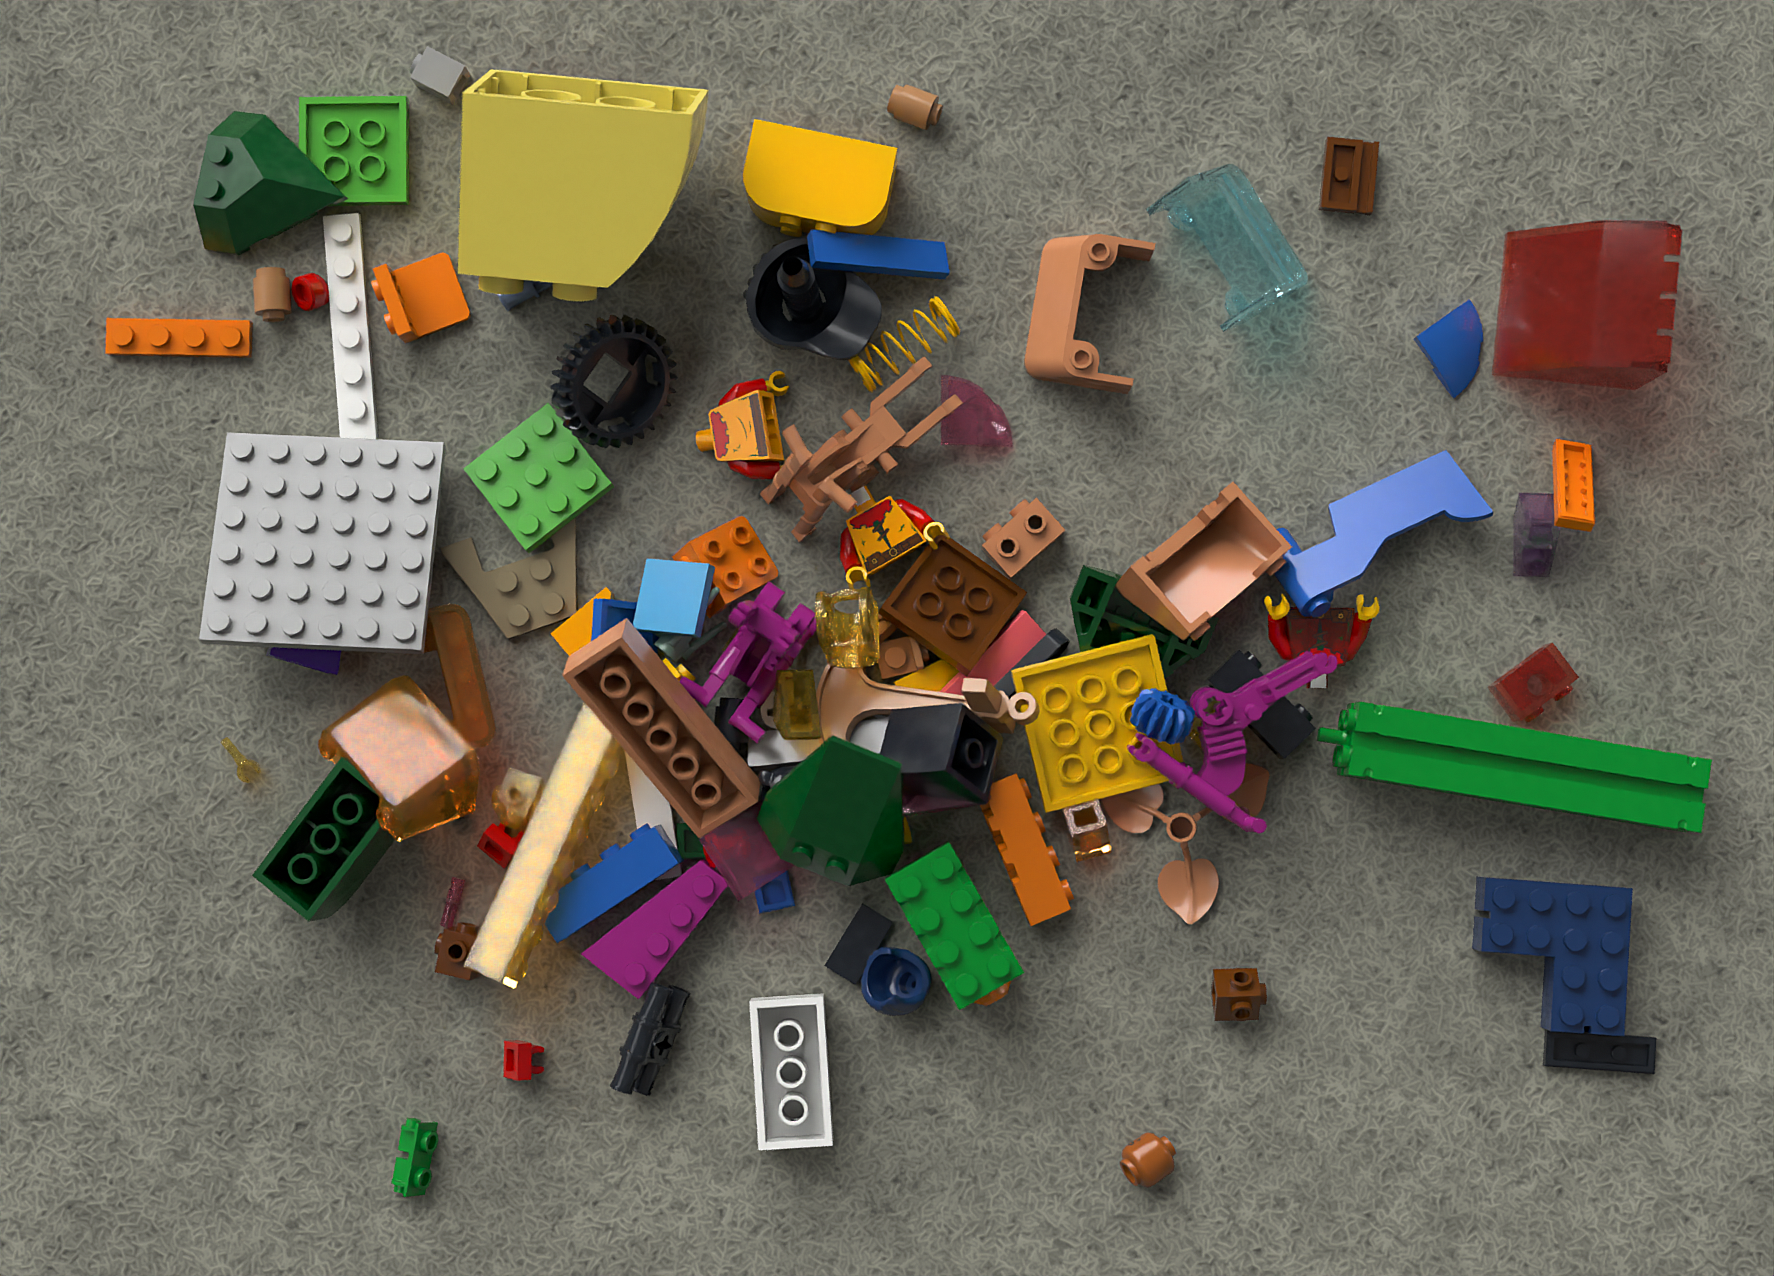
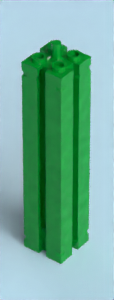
M1361 701L1347 704V710L1342 709L1340 711L1338 730L1319 727L1317 741L1338 744L1334 748L1332 766L1338 767L1336 774L1338 776L1678 833L1701 834L1706 805L1702 804L1704 790H1708L1712 760L1385 705H1375Z

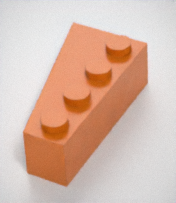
M1017 773L992 782L987 804L979 805L1029 925L1033 926L1071 910L1068 901L1073 900L1074 897L1067 880H1059L1055 867L1059 866L1060 863L1053 846L1046 847L1041 833L1046 832V829L1038 811L1033 813L1028 799L1032 798L1028 785L1024 778L1019 779Z

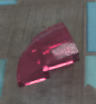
M941 375V405L954 394L963 402V405L954 410L955 412L941 421V445L1013 447L1010 426L1000 405L995 404L983 392V388L960 377Z

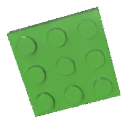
M407 96L299 97V148L326 175V178L348 198L337 205L332 203L328 206L409 205V99Z
M549 402L463 468L528 553L536 549L615 487L579 440L572 435V431L563 426L564 421L556 415V411Z

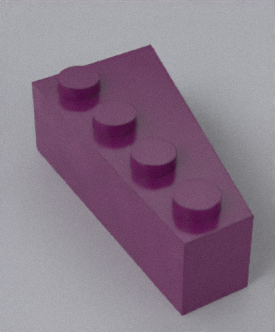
M702 859L591 945L581 955L639 1000L649 989L651 982L656 980L732 881Z

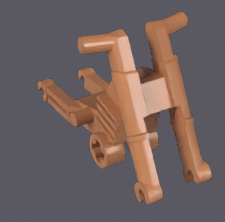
M926 357L913 364L908 369V372L871 402L870 417L865 421L858 416L853 408L848 410L841 418L852 431L848 434L844 429L828 439L816 453L812 454L807 449L794 424L781 432L793 454L789 455L781 469L775 474L772 483L760 495L769 505L777 496H781L788 486L803 503L802 509L805 511V514L791 531L799 543L817 529L815 525L822 519L824 512L833 501L847 513L855 507L857 501L845 491L850 489L854 492L873 480L879 474V471L874 466L876 462L882 466L886 473H889L898 465L889 453L892 448L909 449L942 420L955 412L954 410L963 405L960 398L954 394L907 434L885 407L932 367V364Z

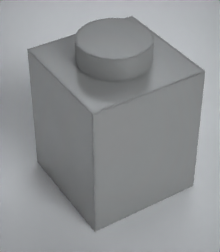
M428 46L423 54H418L415 57L410 68V73H412L410 78L417 87L453 106L470 76L465 65Z

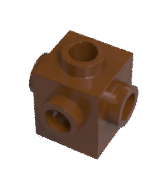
M457 922V926L445 928L443 933L438 935L435 943L434 952L438 955L434 972L469 981L478 978L482 966L487 964L490 956L491 946L487 944L489 934L478 932L479 926L466 922Z
M1257 968L1213 969L1211 999L1214 1020H1259L1260 1005H1266L1267 991L1266 984L1259 983Z

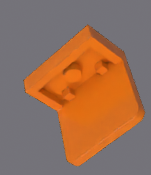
M439 253L394 271L387 264L373 268L376 280L371 281L373 290L379 302L385 301L389 312L384 314L386 325L391 335L397 333V336L405 343L467 321L470 318V309L448 254Z
M739 516L689 541L672 557L674 561L707 563L715 567L711 590L714 587H718L720 592L706 609L708 618L715 616L736 599L773 581L778 576V569L749 521L743 516Z

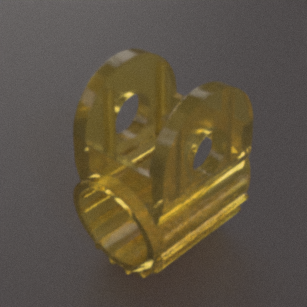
M867 586L860 589H843L834 593L817 591L815 597L816 627L819 643L827 663L833 667L841 669L850 668L852 670L854 668L872 666L874 663H877V659H880L878 605L873 598L871 588ZM846 600H859L860 612L844 613L836 610L835 604Z

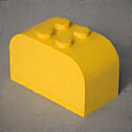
M754 119L743 171V181L749 205L760 220L769 225L781 227L780 232L789 236L801 237L802 232L809 233L811 229L833 234L835 232L873 235L883 225L887 216L897 169V148Z

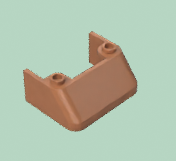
M1104 234L1058 237L1046 243L1041 255L1024 358V366L1030 376L1038 380L1128 394L1133 385V378L1097 373L1099 366V353L1097 349L1089 342L1073 339L1084 271H1104L1113 265L1116 256L1150 261L1156 243Z

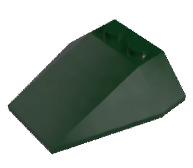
M831 735L767 792L757 816V821L780 859L797 867L807 869L846 886L890 875L893 873L905 847L903 764Z

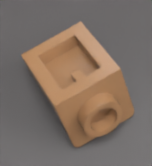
M910 636L882 642L875 648L882 680L924 669L923 662L930 660L927 648Z

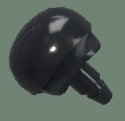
M807 237L793 238L780 244H774L768 253H763L759 264L753 266L754 276L748 279V289L743 292V297L746 299L748 317L754 331L768 344L781 350L803 349L835 360H850L858 356L874 335L882 317V305L877 294L854 272L811 267ZM819 289L824 294L826 302L824 303L822 302ZM783 300L785 301L788 313L792 318V320L788 321V319L783 313Z

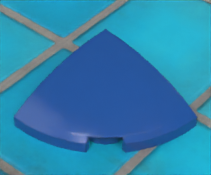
M1470 299L1414 338L1416 344L1433 365V372L1453 399L1468 386L1480 364L1478 359L1481 343L1483 342V331L1479 315Z

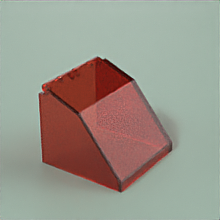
M1599 220L1507 232L1504 240L1492 375L1636 390L1667 373L1668 365L1665 364L1671 363L1673 337L1658 335V329L1674 330L1676 300L1661 298V293H1677L1680 263L1664 261L1665 256L1680 257L1683 232L1680 229L1681 225L1669 224L1667 221Z

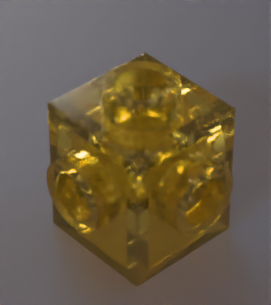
M509 767L502 784H498L493 791L491 804L501 824L519 830L521 826L533 829L536 820H540L546 811L547 799L545 798L549 790L543 778Z

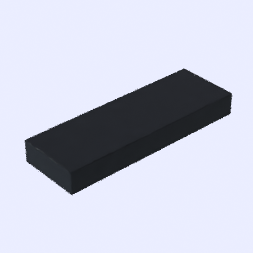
M1545 1029L1543 1066L1655 1074L1657 1038L1637 1035L1612 1036L1590 1034L1587 1032H1558Z

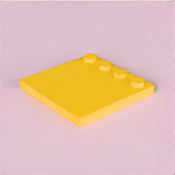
M1153 634L1011 670L1016 694L1021 692L1030 693L1040 707L1038 718L1034 722L1024 725L1046 813L1169 780L1146 762L1138 760L1127 750V745L1129 744L1134 745L1135 748H1140L1142 742L1135 737L1136 733L1142 732H1138L1135 728L1136 726L1130 722L1131 711L1136 698L1139 697L1142 690L1156 688L1159 691H1167L1158 648ZM1029 705L1021 706L1020 712H1025ZM1149 738L1157 747L1180 763L1183 761L1179 743L1168 744L1165 741L1158 742L1154 738Z

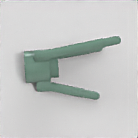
M714 587L711 590L707 607L720 592L718 587ZM721 622L690 645L688 643L692 639L691 637L656 633L659 639L654 645L675 663L681 657L687 660L695 650L724 630L727 624Z

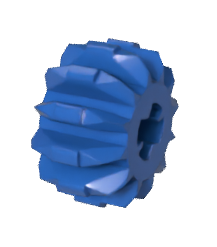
M1151 688L1150 690H1142L1139 697L1136 698L1131 711L1130 722L1136 726L1135 728L1138 732L1145 733L1147 738H1154L1158 742L1165 741L1168 744L1183 743L1193 726L1195 710L1189 706L1190 704L1187 701L1178 698V695H1172L1166 690L1159 691L1156 688Z

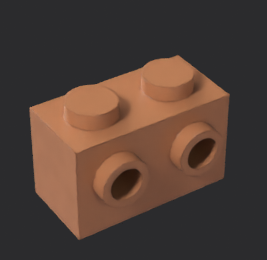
M1037 497L1031 503L1024 499L1010 511L1009 514L1013 518L1002 527L997 523L982 536L986 542L982 545L981 549L1009 580L1065 532V529Z

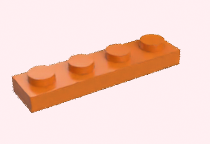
M107 318L105 354L118 356L251 358L253 322L250 320Z

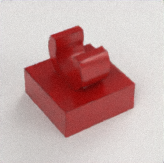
M508 819L501 821L499 826L492 823L484 831L477 845L479 849L504 869L515 858L521 847L520 843L525 836L523 831H520L516 837H510L506 834L505 830L510 823Z
M504 1040L503 1077L517 1081L531 1080V1073L540 1074L544 1072V1067L532 1065V1055L537 1052H544V1047L520 1040Z

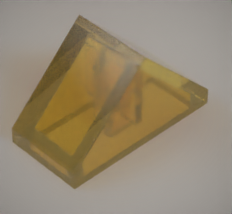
M813 669L777 670L773 722L783 740H815L821 738Z

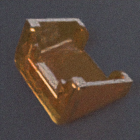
M408 675L391 679L322 731L321 739L318 740V747L323 758L329 759L333 764H337L341 757L348 758L380 796L379 809L376 813L378 822L384 830L390 832L397 842L475 812L480 776L478 757L470 744Z

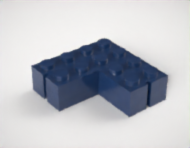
M1476 876L1475 909L1489 911V918L1474 916L1472 949L1483 952L1545 956L1541 1028L1558 1032H1587L1599 1035L1624 1036L1633 888Z

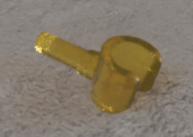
M228 737L220 742L238 765L237 776L242 782H250V779L243 773L245 765H251L258 774L261 772L259 763L255 760H247Z

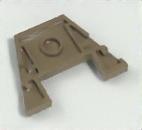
M576 517L551 536L554 543L553 549L488 572H484L473 538L441 548L442 554L508 639L564 621L577 612Z

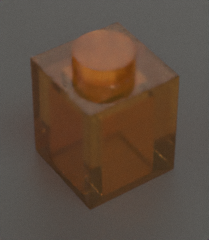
M1098 798L1062 808L1068 839L1076 862L1112 853L1108 826Z

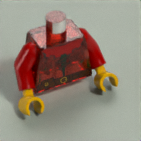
M1281 594L1282 601L1277 606H1272L1269 596L1264 598L1265 606L1269 612L1268 638L1281 659L1291 661L1304 654L1305 651L1312 652L1313 656L1323 652L1327 654V657L1330 655L1336 656L1338 661L1336 668L1344 667L1346 662L1354 659L1367 638L1372 618L1379 613L1378 598H1374L1373 605L1364 607L1362 606L1364 603L1363 594L1358 595L1356 598L1358 612L1355 613V608H1329L1326 613L1318 617L1303 616L1297 607H1290L1284 594ZM1323 674L1306 683V688L1327 689L1328 674Z

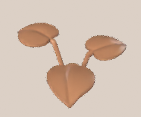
M1245 763V774L1241 785L1227 796L1236 803V806L1248 808L1252 817L1258 815L1264 805L1270 776L1268 770L1257 765ZM1160 784L1101 798L1109 817L1117 826L1127 832L1144 833L1148 831L1152 826L1154 817L1167 824L1166 830L1169 837L1176 842H1180L1184 861L1174 860L1164 866L1158 877V890L1166 905L1176 912L1187 924H1193L1209 910L1216 898L1219 888V876L1215 866L1208 859L1201 858L1191 862L1188 841L1197 833V821L1211 813L1212 810L1206 807L1193 816L1181 812L1168 817L1157 810L1164 800V793Z

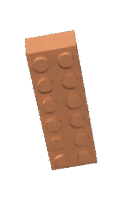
M627 618L568 656L562 675L698 838H701L758 802L760 782L757 775Z

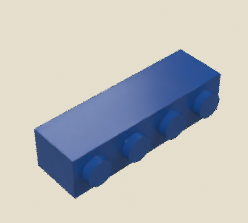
M646 823L629 835L633 841L620 848L618 843L599 854L603 861L590 868L588 863L569 874L572 881L562 888L556 883L539 894L542 901L533 907L556 943L565 940L684 861L661 824L651 828Z

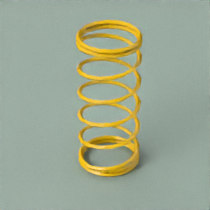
M937 296L931 298L929 308L933 319L937 322L935 312L941 319L942 314L949 323V326L946 325V329L954 337L960 335V329L945 304ZM914 309L913 319L917 330L921 333L916 312L933 327L945 343H948L943 330H939L923 312ZM897 321V330L904 344L905 340L900 323L916 337L929 354H932V350L925 339L923 341L904 321ZM881 331V341L888 354V347L883 334L888 336L898 346L912 364L916 363L909 350L907 353L891 334ZM869 342L868 345L881 356L896 375H899V370L892 359L891 364L884 354ZM866 346L865 352L869 362L872 364V358L868 346ZM859 356L848 360L854 371L860 372L863 377V384L869 392L873 393V390L876 391V385L871 376L880 386H883L879 373L875 370V375Z

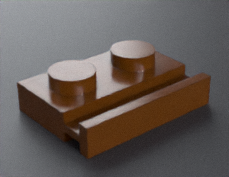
M1337 137L1326 138L1318 210L1350 214L1362 213L1368 216L1373 213L1379 142L1374 141L1371 143L1363 142V140Z

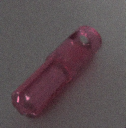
M454 876L451 878V887L448 889L445 900L446 904L440 922L442 927H445L451 903L453 906L447 928L453 926L465 886V879H458Z

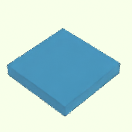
M647 558L633 626L638 632L701 638L715 567L707 563Z

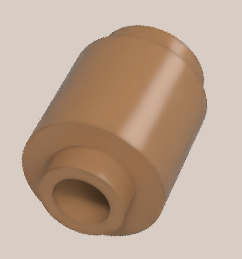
M907 84L904 87L896 85L890 96L887 112L894 114V119L927 130L930 124L937 125L943 105L938 104L939 96Z
M280 267L257 269L256 277L253 278L255 314L262 316L265 322L284 321V315L292 313L290 279L286 277L285 269Z

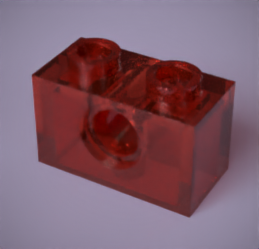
M1552 642L1541 646L1487 688L1513 722L1524 719L1528 723L1545 711L1542 705L1551 698L1558 701L1574 689L1571 683L1577 680L1579 676ZM1532 675L1538 677L1542 683V689L1538 695L1532 694L1527 686L1528 680Z

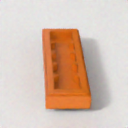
M1556 439L1552 450L1555 526L1591 532L1595 525L1592 445Z

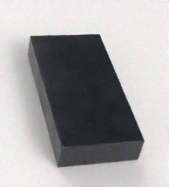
M862 903L824 966L851 983L856 984L867 965L866 962L869 956L873 954L874 950H877L893 921Z

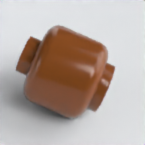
M1146 1132L1123 1148L1120 1167L1124 1175L1134 1186L1140 1184L1143 1187L1150 1188L1174 1171L1175 1163L1173 1156L1176 1155V1151L1172 1143L1165 1136L1159 1138L1153 1133Z

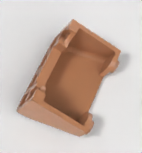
M1234 482L1224 488L1218 494L1219 497L1206 505L1192 520L1157 549L1149 552L1145 557L1142 556L1132 564L1115 585V588L1125 599L1183 641L1189 636L1193 641H1196L1211 627L1207 621L1262 574L1267 572L1271 577L1287 563L1283 556L1292 548L1287 540Z

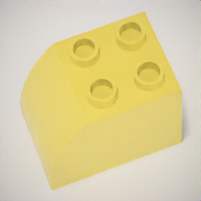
M493 69L488 71L463 92L458 274L479 276V289L488 293H520L523 291L524 280L553 283L552 295L558 299L567 301H590L596 299L597 287L608 288L639 258L653 240L683 189L697 157L704 131L709 90Z

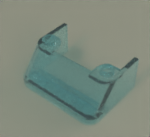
M1226 164L1187 177L1146 209L1149 216L1167 210L1168 219L1174 227L1185 231L1195 229L1232 287L1225 294V308L1231 318L1220 325L1223 332L1249 321L1296 292L1308 282V276L1302 263L1245 174L1234 164Z

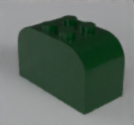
M341 757L252 876L308 922L326 919L336 913L364 882L411 819L416 803L359 757Z

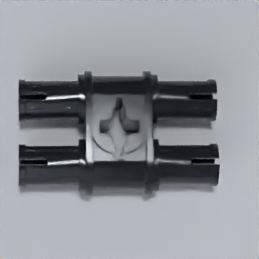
M651 982L640 1012H636L632 1016L633 1023L628 1031L624 1046L619 1048L622 1058L610 1083L611 1088L628 1095H632L633 1091L639 1094L650 1096L661 1066H665L669 1062L667 1057L670 1049L673 1047L676 1034L681 1032L679 1020L691 995L689 991L674 985L666 987Z

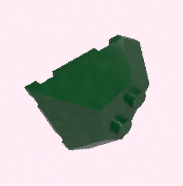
M234 111L208 134L193 206L204 249L241 255L250 250L251 245L262 239L267 238L270 240L318 215V210L332 203L337 205L348 198L326 178V175L277 127L270 117L263 114Z
M1083 565L1069 598L1080 652L1153 634L1158 648L1164 679L1172 675L1174 670L1190 659L1194 660L1205 652L1219 620L1218 617L1213 616L1207 621L1211 627L1196 641H1193L1190 636L1183 641L1119 593L1115 585L1123 575Z

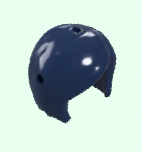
M881 947L878 950H874L866 962L867 965L864 968L861 979V993L865 1001L878 1013L889 1016L906 1015L920 1008L929 994L932 983L931 972L926 962L918 955L905 949Z

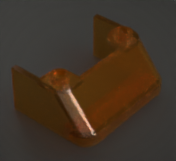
M445 604L429 608L424 653L437 650L454 720L442 722L433 727L428 737L429 753L389 762L391 770L400 771L453 758L486 747L496 737L497 726L471 618L468 612L457 604Z

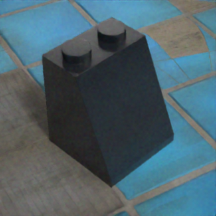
M963 703L891 709L880 755L903 764V793L987 804L1003 736Z

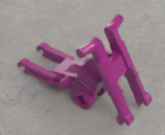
M771 582L765 585L754 602L751 600L741 601L730 614L728 621L739 628L738 633L710 670V677L703 687L684 676L679 681L692 698L705 708L710 704L730 675L746 683L751 690L728 723L741 730L757 744L763 739L766 732L749 717L756 707L761 708L822 622L816 616L817 613L802 603L797 606L788 619H784L774 611L783 599L785 592Z
M1305 651L1304 654L1260 678L1249 681L1234 692L1223 693L1212 687L1197 689L1190 699V706L1195 710V716L1201 719V726H1197L1203 750V765L1197 774L1192 772V767H1185L1187 765L1185 762L1182 761L1180 763L1142 733L1135 734L1136 739L1142 742L1141 747L1135 748L1134 745L1129 744L1127 745V750L1138 760L1146 762L1168 778L1170 784L1175 783V788H1182L1216 814L1224 816L1243 831L1263 833L1267 827L1266 822L1261 818L1250 816L1248 808L1236 806V803L1227 797L1239 788L1244 779L1247 748L1242 730L1253 720L1260 719L1262 713L1279 698L1323 674L1332 673L1337 667V658L1333 655L1327 657V654L1323 652L1313 656L1312 652ZM1210 697L1218 701L1213 706L1215 712L1212 714L1203 710L1208 707L1207 699Z

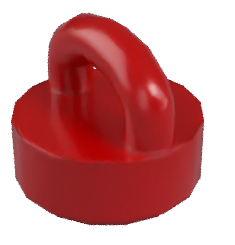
M307 273L293 280L292 295L297 305L303 310L310 311L329 303L328 285L318 274Z

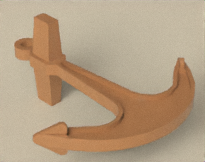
M880 614L856 629L832 655L821 676L814 705L815 728L820 745L831 735L850 742L852 731L860 721L873 715H890L891 709L963 703L998 733L1014 734L1015 723L1028 725L1034 722L1040 713V707L1030 693H1017L1009 700L1004 691H998L987 679L964 678L961 690L963 695L880 684L869 680L865 670L869 655L898 628ZM1026 704L1029 705L1028 709L1025 712H1018L1021 706Z

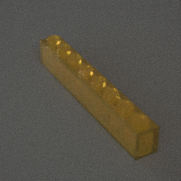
M585 702L464 964V967L514 989L518 981H521L527 972V961L531 952L542 939L545 921L549 913L558 904V893L564 879L568 878L572 873L574 857L579 846L586 841L590 830L589 824L593 815L601 808L607 784L610 778L615 776L620 765L619 758L623 747Z

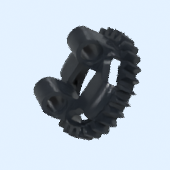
M610 315L609 320L597 318V328L588 323L584 324L586 333L584 336L576 332L573 333L576 343L574 346L566 343L563 345L568 354L566 357L557 356L556 360L562 364L561 370L552 371V374L560 378V381L550 385V389L554 390L551 401L559 409L556 415L565 420L563 426L568 430H572V435L578 439H583L584 442L594 446L596 444L605 449L609 445L614 448H620L621 442L632 445L633 435L644 439L643 429L646 427L655 430L652 423L655 418L664 419L660 412L662 407L671 406V403L666 400L667 395L676 393L675 389L669 387L671 381L678 379L675 374L669 372V370L677 365L674 360L668 358L673 353V350L665 345L666 339L657 334L658 330L638 318L633 320V318L623 315L622 319L615 315ZM604 354L629 370L608 402H605L584 386V382ZM647 354L657 358V362H652L653 380L658 381L657 385L649 383L646 378L645 358ZM617 417H623L630 424L628 426L623 422L608 426L610 432L598 426L602 421Z

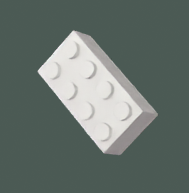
M824 993L751 998L749 1004L758 1150L833 1146Z

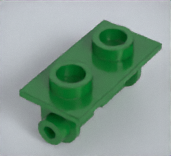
M407 1118L406 1124L401 1126L398 1150L408 1152L409 1156L408 1159L396 1157L391 1184L394 1185V1192L403 1193V1197L425 1195L432 1178L430 1164L432 1153L438 1144V1134L436 1133L438 1122L421 1123L420 1119Z

